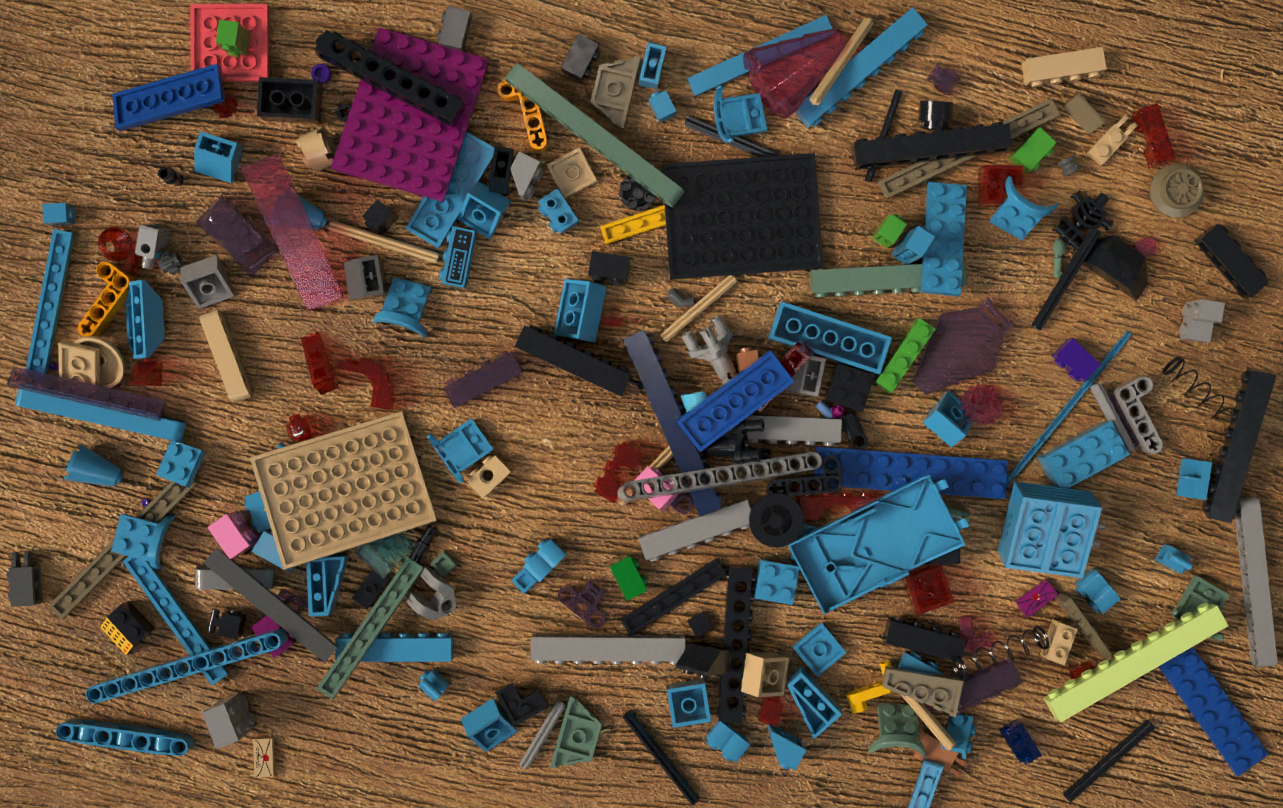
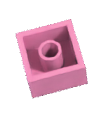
M238 511L224 515L207 527L229 559L241 556L256 545L259 537L257 532L246 523L248 520L245 515Z

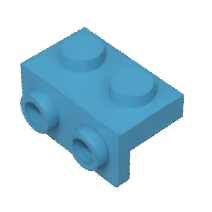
M957 713L955 718L949 715L946 727L947 733L956 742V746L949 751L962 753L963 759H967V754L971 753L973 748L971 737H975L977 725H974L973 716Z

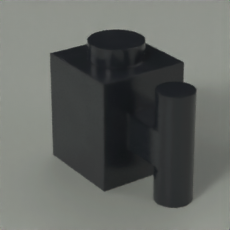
M231 608L222 613V617H219L220 610L212 609L207 632L215 633L216 626H218L217 636L234 640L242 637L247 614L241 613L239 609Z

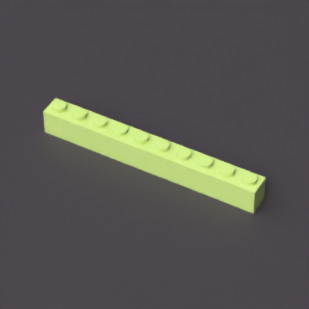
M1203 603L1194 612L1183 614L1180 620L1166 624L1164 629L1159 632L1150 633L1147 639L1133 643L1131 648L1126 651L1117 652L1112 659L1101 661L1098 667L1093 670H1086L1081 673L1079 678L1065 682V686L1049 691L1048 695L1043 699L1053 717L1063 722L1228 627V624L1217 605Z

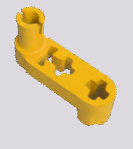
M891 660L879 663L883 675L885 666L892 667ZM882 681L849 691L846 693L851 712L860 713L868 709L866 700L893 691L884 688Z

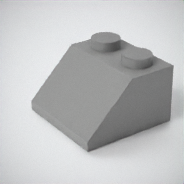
M217 255L181 267L180 281L198 309L234 297L226 269Z

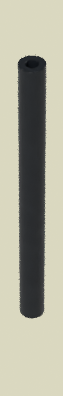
M896 89L893 94L879 137L888 136L902 95L900 90ZM868 168L864 181L872 182L876 168Z

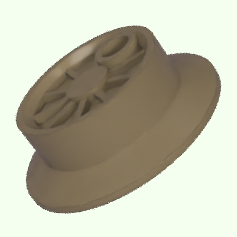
M1171 164L1162 168L1155 174L1150 185V197L1154 206L1162 214L1169 217L1180 218L1193 213L1200 206L1204 196V185L1201 177L1194 169L1183 164Z

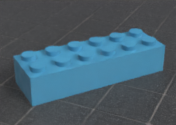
M781 301L767 339L879 375L892 337Z

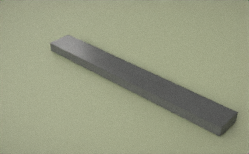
M218 547L205 560L204 564L324 663L339 647L233 559H229Z

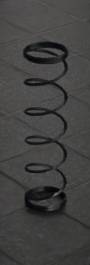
M1178 356L1174 358L1164 367L1162 374L1169 375L1174 370H1176L1183 361L1182 368L1171 382H1174L1177 378L1186 373H1196V378L1193 384L1184 393V395H1186L1189 391L1202 384H1208L1210 386V389L1206 397L1197 407H1200L1204 402L1216 396H1220L1223 398V402L1219 410L1211 417V419H1213L1216 415L1227 409H1235V407H1228L1221 410L1224 404L1223 395H1214L1207 398L1211 391L1210 383L1204 382L1194 386L1198 378V372L1196 370H1189L1180 374L1185 365V360L1183 357ZM1176 361H1178L1170 370H1168V368H1169L1172 364H1174Z
M1035 626L1033 630H1025L1022 639L1016 635L1009 636L1007 646L1000 641H995L991 646V652L984 647H979L976 650L975 658L968 653H962L960 657L954 656L952 665L956 675L964 681L968 677V671L961 659L963 655L971 656L976 663L978 672L982 674V669L977 662V651L979 649L987 650L991 654L994 666L998 668L997 660L993 656L992 651L995 643L1003 644L1007 648L1010 660L1014 662L1013 654L1008 648V642L1011 637H1017L1022 641L1024 651L1028 656H1030V651L1024 642V634L1027 631L1033 632L1035 642L1043 650L1049 648V638L1042 627ZM1037 628L1042 632L1046 641V646L1043 639L1036 632ZM1038 637H1039L1040 640L1042 641L1043 646H1042L1041 643L1039 642ZM956 659L959 661L960 673L956 666Z

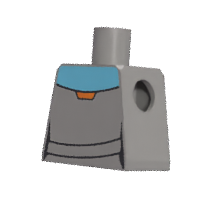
M155 223L139 225L135 254L143 257L142 267L153 269L155 260L161 259L160 254L167 251L172 228Z

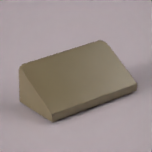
M1081 94L1074 96L1064 106V109L1088 134L1105 122V119Z

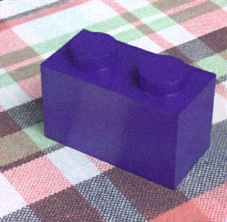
M1073 338L1066 339L1051 355L1055 359V364L1062 369L1065 368L1069 372L1068 376L1075 382H1085L1101 365Z

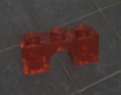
M1158 103L1133 112L1131 115L1133 121L1137 124L1136 131H1142L1146 138L1147 146L1143 152L1148 168L1175 159L1176 157Z
M624 441L622 444H617L612 452L615 454V457L612 461L608 460L603 468L606 471L602 478L598 477L593 485L596 487L595 493L612 503H615L617 500L618 489L622 486L615 479V470L620 466H627L634 470L643 455V452Z

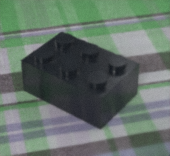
M259 77L257 116L263 121L320 124L323 86L317 80Z

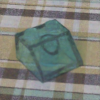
M398 533L361 545L356 554L384 579L411 551L414 545L405 536Z

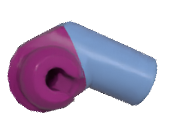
M822 400L815 406L827 419H837L845 413L843 406L828 407Z

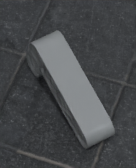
M1145 376L1134 377L1115 387L1112 391V397L1139 449L1144 453L1157 454L1162 450L1163 443L1139 398L1152 390L1153 382ZM1140 380L1144 384L1142 390H1140L1138 387V383ZM1123 389L1127 392L1125 399L1121 396ZM1132 406L1136 410V413L1133 416L1130 414V409ZM1141 423H1143L1145 427L1142 433L1139 431V426Z
M206 565L196 566L195 589H234ZM244 568L268 589H273L274 569Z

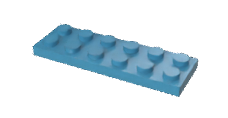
M467 132L444 203L424 197L405 229L440 249L447 237L448 231L452 229V226L458 219L468 191L478 181L480 182L492 162L494 147Z
M928 182L925 227L932 231L931 234L935 238L922 258L920 293L957 297L961 295L967 185Z

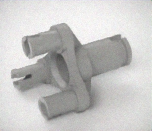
M720 314L710 319L717 332V337L712 331L711 326L706 327V331L704 329L700 331L706 344L699 345L692 331L684 333L681 338L689 350L690 358L710 361L719 379L722 380L721 383L724 385L729 381L727 373H729L731 378L738 373L727 353L728 344L733 334L725 325Z

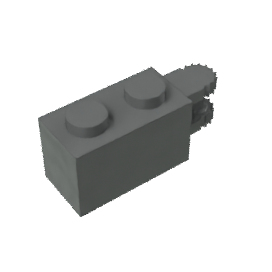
M18 551L12 552L11 568H8L7 581L10 588L8 600L11 607L33 606L42 603L40 565H33L31 551L24 552L23 566H21L20 553Z

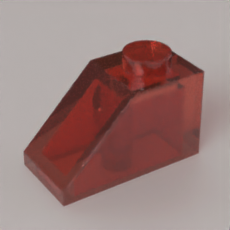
M144 358V362H136L128 385L162 386L163 363H156V359Z

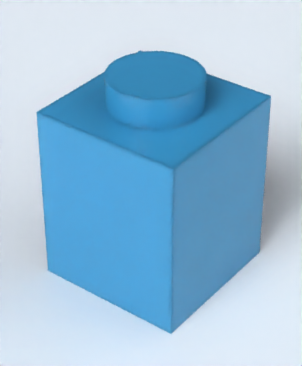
M666 90L663 92L657 91L651 95L649 105L658 123L676 115V109Z
M68 203L42 204L44 224L51 226L75 224L76 210L74 205Z

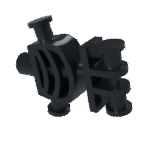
M1078 190L1070 196V198H1074L1077 202L1071 209V215L1075 224H1072L1065 217L1052 229L1053 232L1056 231L1060 235V239L1064 237L1067 239L1065 244H1070L1074 248V252L1078 250L1086 237L1079 230L1080 228L1090 230L1102 225L1108 231L1113 225L1114 221L1105 219L1108 213L1102 208L1109 201L1105 194L1100 193L1093 200L1090 196L1083 198L1080 194L1081 191ZM1086 222H1089V223H1092V224H1095V225H1094V226L1088 225V224H1086Z

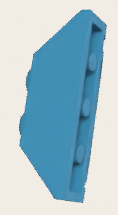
M145 280L129 282V290L125 302L127 341L134 359L150 358L165 339L163 300Z

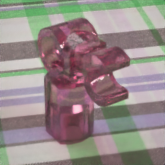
M971 616L958 617L962 637L966 640L965 650L976 653L979 647L992 646L993 642L988 643L987 638L993 636V633L985 632L981 637H974L976 634Z

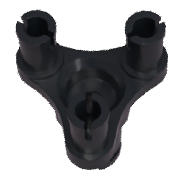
M745 418L734 427L729 437H720L702 450L703 456H731L736 464L761 462V460L771 459L770 448L754 449L750 446L747 435L748 432L764 431V420H747Z

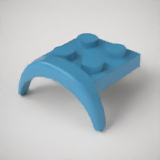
M723 86L717 87L714 96V116L718 133L724 142H734L733 137L765 133L767 131L760 93L722 99Z
M1008 176L1006 179L1008 197L991 216L989 222L1016 238L1023 240L1042 217L1050 215L1058 207L1059 203L1052 206H1040L1028 201L1016 190L1012 177Z
M393 277L381 312L375 314L372 322L374 324L385 322L399 325L418 333L423 338H427V330L419 323L431 292V287Z
M472 418L440 440L433 434L427 436L458 483L464 481L461 474L462 471L494 450Z
M121 514L111 552L148 561L152 568L161 570L160 552L162 543L170 524L175 519V515L169 514L160 523L128 514Z

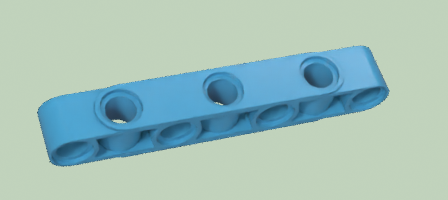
M69 719L56 728V736L63 741L159 755L182 756L194 746V740L188 734L94 720ZM66 726L70 728L71 733L67 732ZM104 731L109 734V738L104 736ZM142 736L147 739V744L142 741ZM180 741L185 744V749L180 747Z

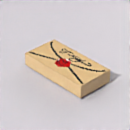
M274 737L254 738V778L274 777Z

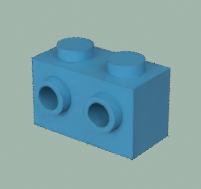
M555 189L538 201L540 204L538 209L543 217L548 216L551 221L549 226L554 233L559 232L562 235L579 224L578 218L558 189Z

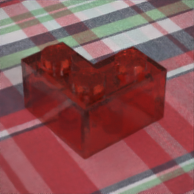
M983 165L979 168L978 207H999L1002 205L1003 188H1006L1008 176L1012 177L1015 188L1023 185V165Z

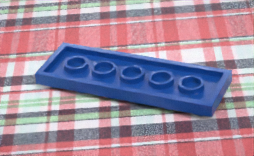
M218 64L112 94L115 128L119 131L225 102L222 71Z
M769 350L678 418L676 422L701 452L795 381L773 352Z

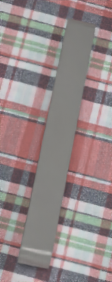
M1257 497L1239 498L1234 515L1250 659L1255 668L1276 666L1277 651L1260 502Z

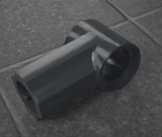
M856 411L840 417L849 446L856 450L866 448L868 438L863 432ZM856 436L862 438V444L858 447L853 442Z

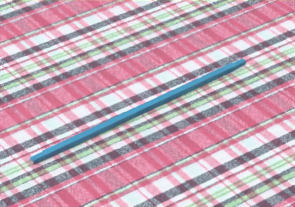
M1127 331L1100 362L1101 365L1082 384L1007 476L1006 488L1132 335L1130 332Z

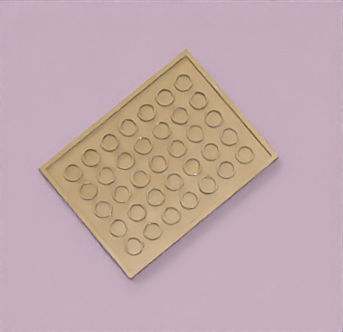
M402 411L250 457L283 570L437 521Z

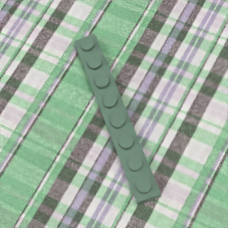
M409 558L406 559L316 689L332 700L336 698L424 570L422 566Z

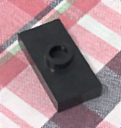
M374 567L352 599L365 609H369L391 578L377 567Z

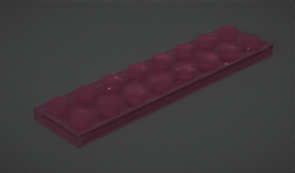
M276 153L242 166L241 170L307 311L343 298L342 290L280 154Z

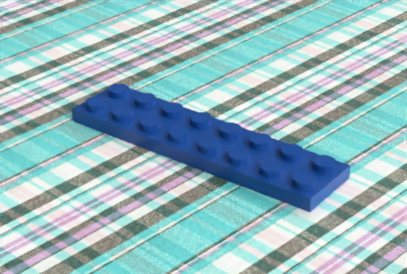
M1193 647L1158 666L1236 776H1240L1269 755Z

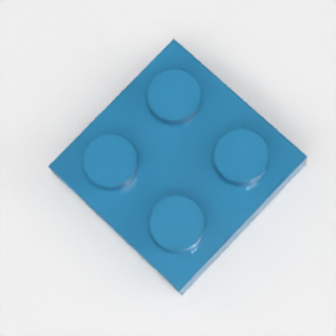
M171 440L156 475L190 488L206 452Z
M822 622L792 646L816 677L846 654V651Z

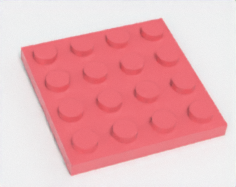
M190 4L191 71L218 64L221 67L223 82H259V77L270 78L268 4ZM219 19L239 22L250 33L247 56L231 57L216 44Z

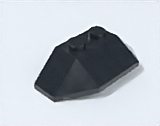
M1115 236L1098 239L1083 262L1084 266L1135 301L1138 300L1148 285L1146 257Z

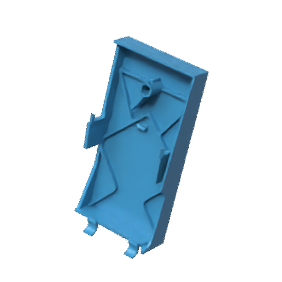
M925 474L788 544L824 615L878 587L883 588L909 575L908 571L966 545L959 533L961 529L969 527L966 518L955 522L939 491L949 487L945 479L934 483L930 475Z

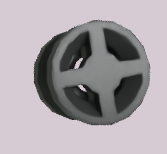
M1075 154L1057 163L1058 167H1061L1063 170V177L1081 169V166L1076 162Z

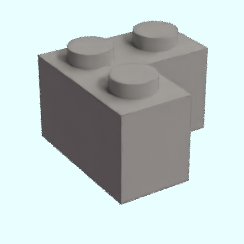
M1204 299L1186 302L1182 310V315L1184 316L1183 323L1179 328L1180 340L1210 343L1213 324L1222 322L1225 303Z

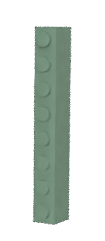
M963 262L961 287L967 285L966 262ZM922 264L811 270L809 272L811 295H816V298H825L827 294L843 297L847 296L846 293L853 292L854 296L866 295V292L872 291L873 295L885 294V291L892 290V294L904 293V290L911 289V293H918L921 291Z

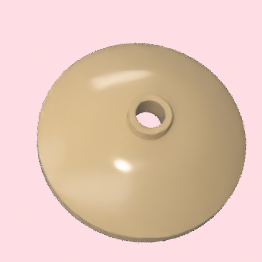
M84 336L73 342L100 349V389L114 387L121 381L125 373V363L122 355L114 345L96 336Z

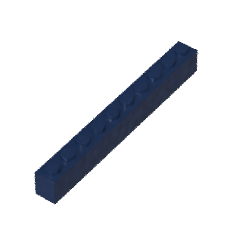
M642 330L624 338V343L680 472L685 473L705 469L708 466L704 456H699L696 446L676 422L685 413L681 404H676L674 397L677 394L673 385L669 387L666 381L669 379L666 369H661L659 362L662 360L658 351H653L651 345L654 344L650 333L646 334L645 330ZM701 475V482L706 484V478ZM684 479L686 486L688 487V482L686 479ZM713 488L689 492L700 517L722 508L720 505L723 503L722 497L719 492L715 493Z

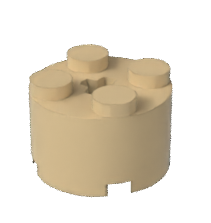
M324 127L315 129L296 139L298 148L303 151L305 156L303 157L305 166L307 168L311 167L315 172L330 167L337 150L332 138L326 137L325 134L328 132Z

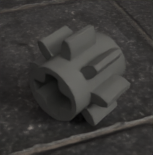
M167 250L160 254L161 259L158 260V265L165 274L169 272V274L174 275L181 271L179 267L183 265V262L177 252L172 253Z

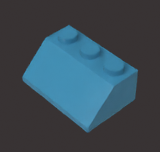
M565 279L553 335L595 343L607 286L589 281Z

